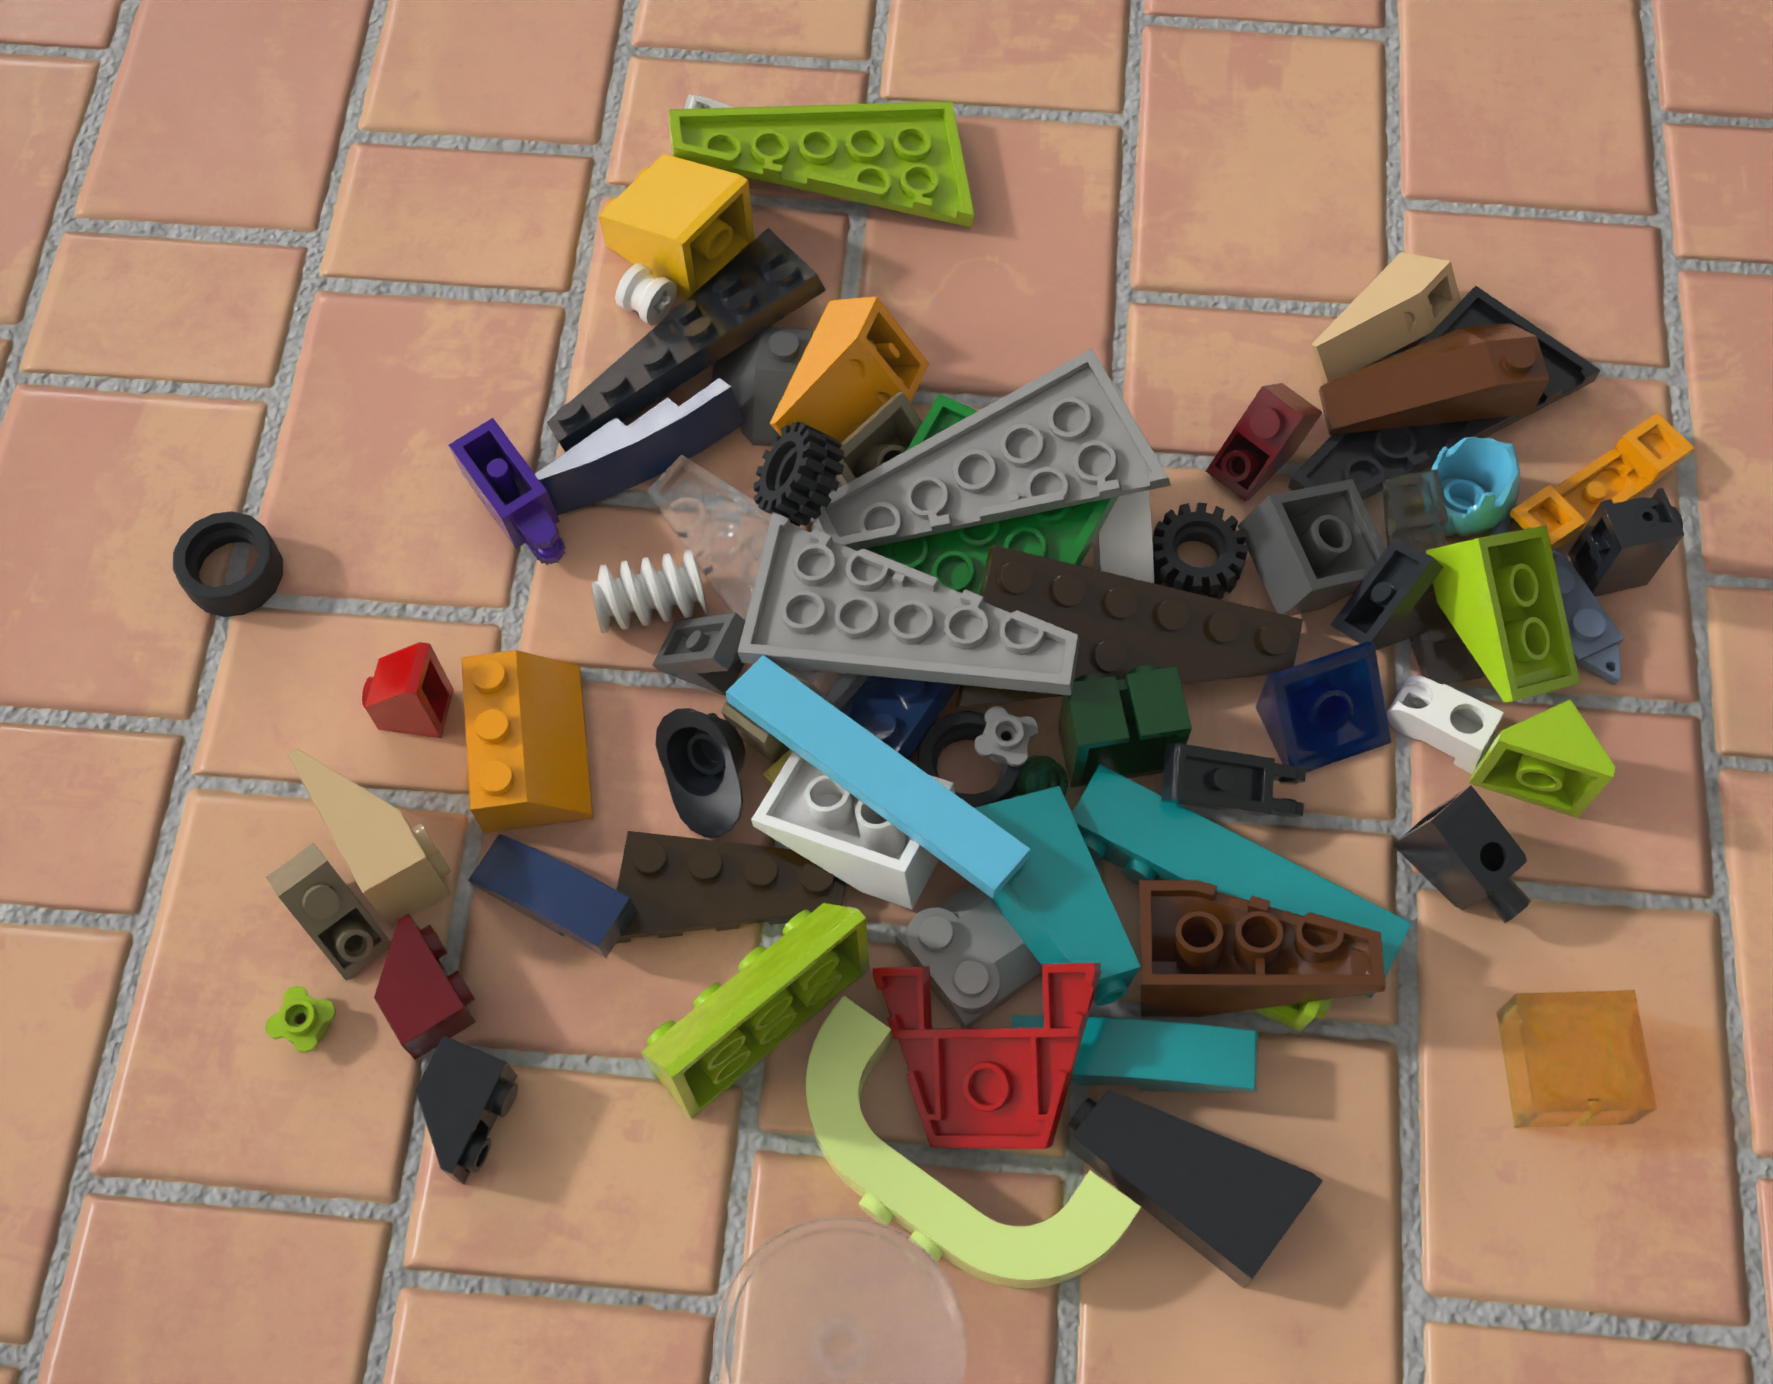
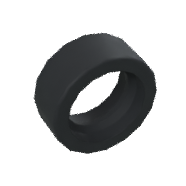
M233 511L213 513L194 522L180 536L173 551V571L180 586L192 602L206 613L223 617L244 615L261 607L276 592L283 577V558L265 526L252 516ZM245 542L255 546L258 558L253 569L241 580L227 586L218 587L205 585L201 581L199 571L205 559L214 550L228 543Z
M962 711L947 715L932 725L919 745L917 767L928 775L939 778L937 761L942 750L951 743L962 740L975 741L979 735H982L987 724L985 713ZM1003 733L1001 738L1008 741L1012 736L1010 733ZM1002 764L999 780L988 791L977 794H965L955 791V794L974 808L1014 798L1019 789L1021 766L1011 767Z

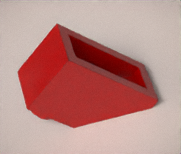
M418 642L378 659L374 677H368L364 684L362 704L378 730L441 738L454 689L431 644Z

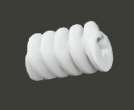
M691 550L684 552L682 567L676 566L669 553L664 554L661 570L656 571L649 558L645 557L642 559L640 574L636 575L629 563L622 561L619 578H613L606 564L600 565L598 581L592 582L594 605L601 633H608L612 616H614L621 629H629L632 613L636 614L643 626H648L651 623L653 609L657 610L663 622H671L675 605L678 606L686 619L692 618L695 602H699L707 615L700 569Z

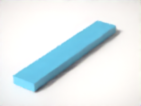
M762 655L726 691V699L729 704L992 899L996 897L1029 859L1031 850L1029 847L766 656Z

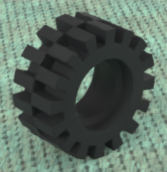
M796 421L792 422L791 427L786 425L782 429L781 437L776 435L771 441L773 446L771 451L765 450L762 458L766 459L764 466H758L756 475L760 477V480L754 483L753 491L757 492L754 500L756 504H759V509L771 515L774 512L787 517L791 524L800 527V525H809L811 518L816 520L821 515V505L828 507L832 499L828 495L831 490L837 491L840 482L835 479L837 475L843 474L844 465L839 462L845 457L844 451L840 449L842 444L838 440L803 422Z
M1200 502L1197 503L1195 512H1191L1189 503L1179 506L1178 515L1171 509L1164 515L1163 522L1159 521L1152 536L1154 584L1160 585L1165 583L1167 587L1208 597L1211 595L1212 598L1222 600L1225 590L1229 594L1233 591L1244 567L1248 553V544H1244L1246 540L1244 529L1236 531L1238 520L1233 515L1224 521L1222 517L1225 509L1218 506L1215 507L1213 514L1206 512L1207 503ZM1184 542H1202L1216 551L1217 561L1209 567L1190 566L1179 558L1177 549Z

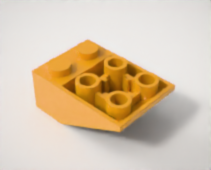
M877 296L831 300L769 424L781 436V431L786 425L791 427L792 422H803L842 443L897 392H903L911 403L929 362Z

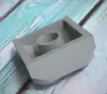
M973 884L962 889L939 906L920 911L912 918L908 928L895 936L897 946L914 967L930 966V988L961 1028H971L1042 975V965L990 898Z

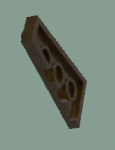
M628 831L617 891L630 897L637 911L616 944L631 942V938L658 935L659 938L682 936L683 932L716 928V931L739 929V925L769 922L770 925L788 923L799 912L808 909L812 913L823 903L844 906L847 883L791 849Z

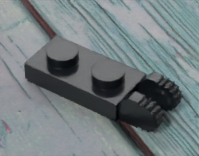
M1182 743L1165 745L1161 801L1257 816L1301 817L1304 813V803L1297 802L1294 799L1273 798V782L1279 781L1282 784L1290 785L1303 783L1306 779V769L1275 763L1274 758Z

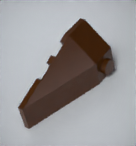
M1511 323L1459 328L1324 384L1319 389V395L1329 435L1529 415L1533 413L1550 379L1537 336Z
M1139 880L1141 1017H1203L1384 992L1386 985L1381 932L1312 912L1301 916L1270 907L1271 901L1252 895L1250 901L1217 892L1216 885L1199 880Z

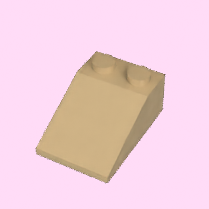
M297 748L287 754L361 892L390 928L395 927L398 919L409 913L412 917L451 895L442 879V876L448 874L451 870L422 823L411 828L399 809Z

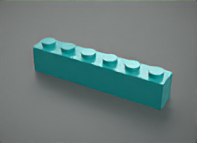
M1102 765L1098 766L1072 812L1094 861L1104 859L1122 868L1124 876L1138 885L1139 880H1199L1216 885L1217 892L1250 901L1252 895L1271 901L1270 907L1301 916L1312 912L1381 932L1384 974L1386 978L1412 924L1411 922L1177 803L1161 801V795ZM1375 993L1364 994V995H1366V996L1372 998V996H1373Z

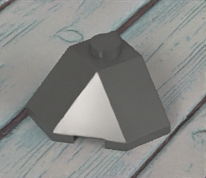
M769 327L714 363L711 383L721 378L732 387L745 424L740 426V430L753 445L773 447L771 443L776 435L781 437L769 423L812 338L813 330Z

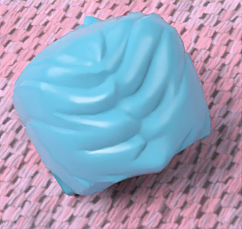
M1475 436L1463 438L1449 449L1446 446L1441 449L1430 472L1427 474L1425 485L1423 486V508L1420 516L1425 529L1431 536L1440 537L1454 534L1470 536L1475 533L1482 534L1488 529L1496 528L1500 522L1509 516L1517 501L1521 481L1520 466L1514 445L1496 441L1492 438H1478Z

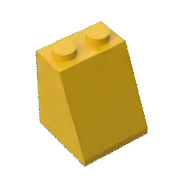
M662 154L650 167L642 169L635 181L621 195L611 199L599 215L605 245L633 265L636 263L646 265L653 271V276L656 278L666 277L673 281L677 287L676 294L685 300L755 240L749 183L746 178L739 174L667 154Z

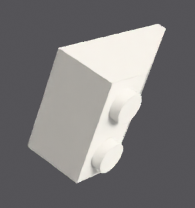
M792 751L751 819L755 828L829 873L834 874V876L857 890L913 910L939 861L936 856L794 751ZM931 776L955 794L953 782Z

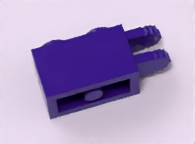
M495 419L488 420L450 443L449 447L463 476L513 546L518 548L525 543L537 560H540L541 564L559 563V560L566 554L564 551L566 547L559 536L556 523L560 522L550 496Z

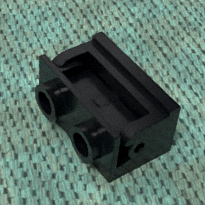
M1658 488L1652 498L1642 497L1613 504L1612 499L1601 501L1568 555L1574 568L1595 597L1645 586L1684 536L1681 515L1676 507L1671 506L1663 488Z

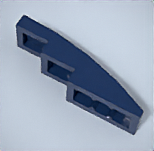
M718 378L680 406L667 397L628 426L615 417L535 473V475L547 490L557 515L609 498L664 473L701 453L745 424L732 387L721 378Z

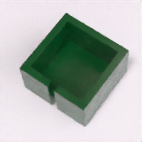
M1144 665L1132 669L1126 674V678L1116 680V676L1105 677L1098 673L1086 674L1074 680L1071 696L1063 695L1058 723V732L1070 788L1088 785L1099 765L1128 779L1163 773L1165 745L1173 743L1187 744L1192 729L1177 666L1160 669L1156 665Z

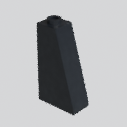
M1109 1089L1098 1103L1088 1097L1067 1125L1075 1131L1068 1146L1070 1151L1242 1288L1254 1278L1323 1182L1312 1172Z

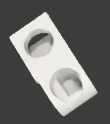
M1413 675L1405 680L1386 713V719L1395 730L1415 740H1422L1454 757L1453 764L1472 774L1491 744L1504 712L1444 683L1441 685L1426 677Z

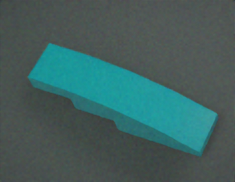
M1012 1016L1011 1028L1044 1027V1016ZM1088 1017L1071 1080L1077 1085H1131L1140 1091L1257 1092L1258 1033L1255 1030L1191 1023Z

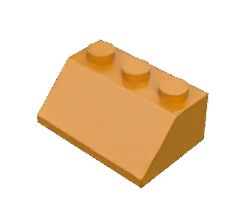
M518 650L461 657L470 810L483 833L593 819L580 666Z

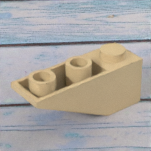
M1400 252L1310 345L1323 384L1356 372L1431 333L1461 302L1451 261Z

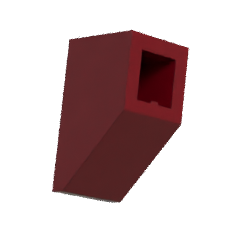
M1283 383L1262 386L1206 469V472L1241 499L1249 501L1295 454L1323 412Z
M408 913L398 919L374 999L401 1046L416 1060L437 1047L443 1035L451 1038L476 1022L466 1006L476 999L459 971L457 970L448 975L439 958L448 952L433 927L429 924L420 929Z

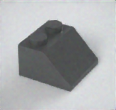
M1353 479L1269 495L1238 525L1239 530L1244 529L1245 544H1248V551L1276 612L1287 616L1319 610L1352 595L1386 550Z

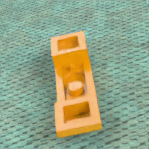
M1657 412L1624 434L1613 449L1553 488L1550 484L1514 507L1509 515L1523 529L1547 525L1551 548L1554 550L1579 537L1601 501L1612 499L1613 504L1636 499L1690 455L1695 447Z

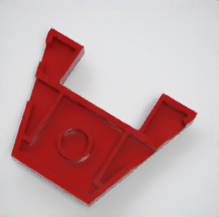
M1101 962L1042 964L1044 1027L933 1028L931 1021L930 966L872 968L876 988L882 991L890 1014L887 1021L893 1039H898L909 1070L906 1077L930 1148L1047 1149L1053 1146L1101 974Z

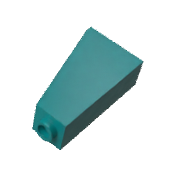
M1060 786L976 807V810L1031 849L1029 859L996 897L992 899L986 893L985 895L990 898L1041 965L1101 962V974L1093 999L1095 1004L1098 1006L1107 1005L1124 997L1128 993V987L1141 966Z

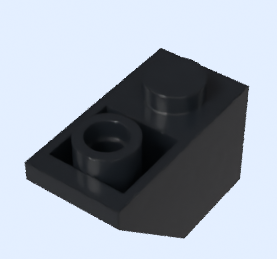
M443 1035L416 1088V1094L440 1169L454 1181L464 1185L470 1172H478L488 1156L491 1139L487 1137L497 1117L506 1116L511 1109L518 1092V1084L514 1083L518 1075L506 1061Z

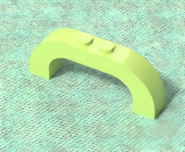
M843 995L826 1018L814 1040L806 1071V1098L813 1132L825 1159L842 1181L863 1197L858 1206L864 1212L886 1227L893 1219L912 1234L907 1242L930 1261L938 1263L943 1256L969 1275L982 1281L1010 1288H1040L1073 1279L1099 1263L1115 1247L1141 1206L1090 1170L1068 1203L1056 1215L1035 1225L1010 1226L998 1223L983 1215L878 1138L863 1117L860 1100L868 1076L892 1044L891 1029Z

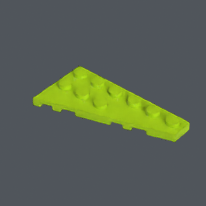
M952 101L669 109L668 123L672 156L739 174L743 177L972 228L974 210Z

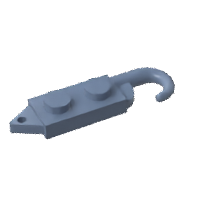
M1509 515L1496 528L1489 529V536L1509 532V524L1514 519ZM1552 550L1576 665L1616 685L1621 679L1619 645L1624 640V637L1564 553L1560 554L1558 551Z

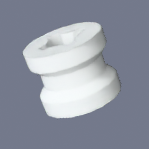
M636 263L627 270L619 282L615 296L616 305L627 312L637 311L642 321L651 326L657 325L667 316L676 298L677 287L670 279L666 277L656 278L649 267L642 263Z

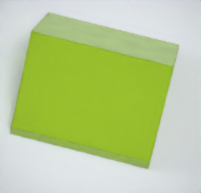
M1571 699L1502 730L1472 772L1469 784L1578 818L1612 780L1616 767Z

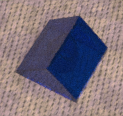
M1371 641L1267 676L1255 708L1282 764L1306 769V772L1391 743L1374 643Z

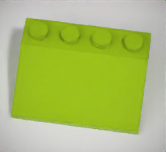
M823 903L812 913L808 909L799 912L783 928L782 933L784 936L768 949L765 946H759L751 951L738 965L740 972L724 985L717 982L707 987L694 1000L692 1004L694 1009L677 1023L674 1020L665 1022L649 1036L646 1042L649 1046L641 1052L651 1071L691 1119L870 970L866 917L859 909Z

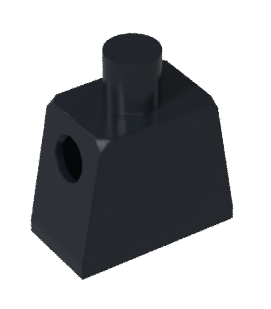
M1472 786L1467 787L1431 810L1393 844L1436 889L1459 909L1466 908L1483 899L1497 916L1506 923L1523 911L1531 902L1510 878L1527 862L1526 854Z

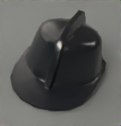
M691 708L675 709L662 718L656 729L655 741L674 806L680 819L691 831L703 837H720L734 828L741 815L743 794L739 773L744 766L746 752L743 739L734 726L725 719L719 718L716 713L704 714Z

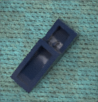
M501 834L497 836L468 879L472 885L562 937L566 935L604 958L608 957L637 911L630 897L542 851Z

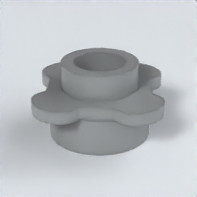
M1000 706L988 709L985 713L987 724L984 732L975 739L976 752L982 757H989L998 764L1011 767L1024 765L1028 760V743L1038 733L1037 722L1030 716L1019 718L1007 714L1006 710ZM1003 733H1010L1012 738L1006 741L1001 738V735Z

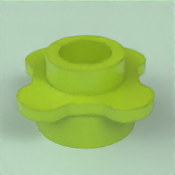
M293 986L285 991L283 995L284 1003L278 1013L267 1020L266 1032L273 1039L284 1038L294 1044V1048L298 1052L308 1053L313 1051L318 1046L319 1041L326 1035L330 1022L336 1016V1008L330 1000L323 999L318 1001L309 996L304 987ZM304 1014L306 1016L305 1022L297 1024L296 1018Z

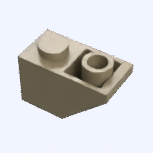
M314 842L266 877L279 899L346 981L390 948L391 941Z

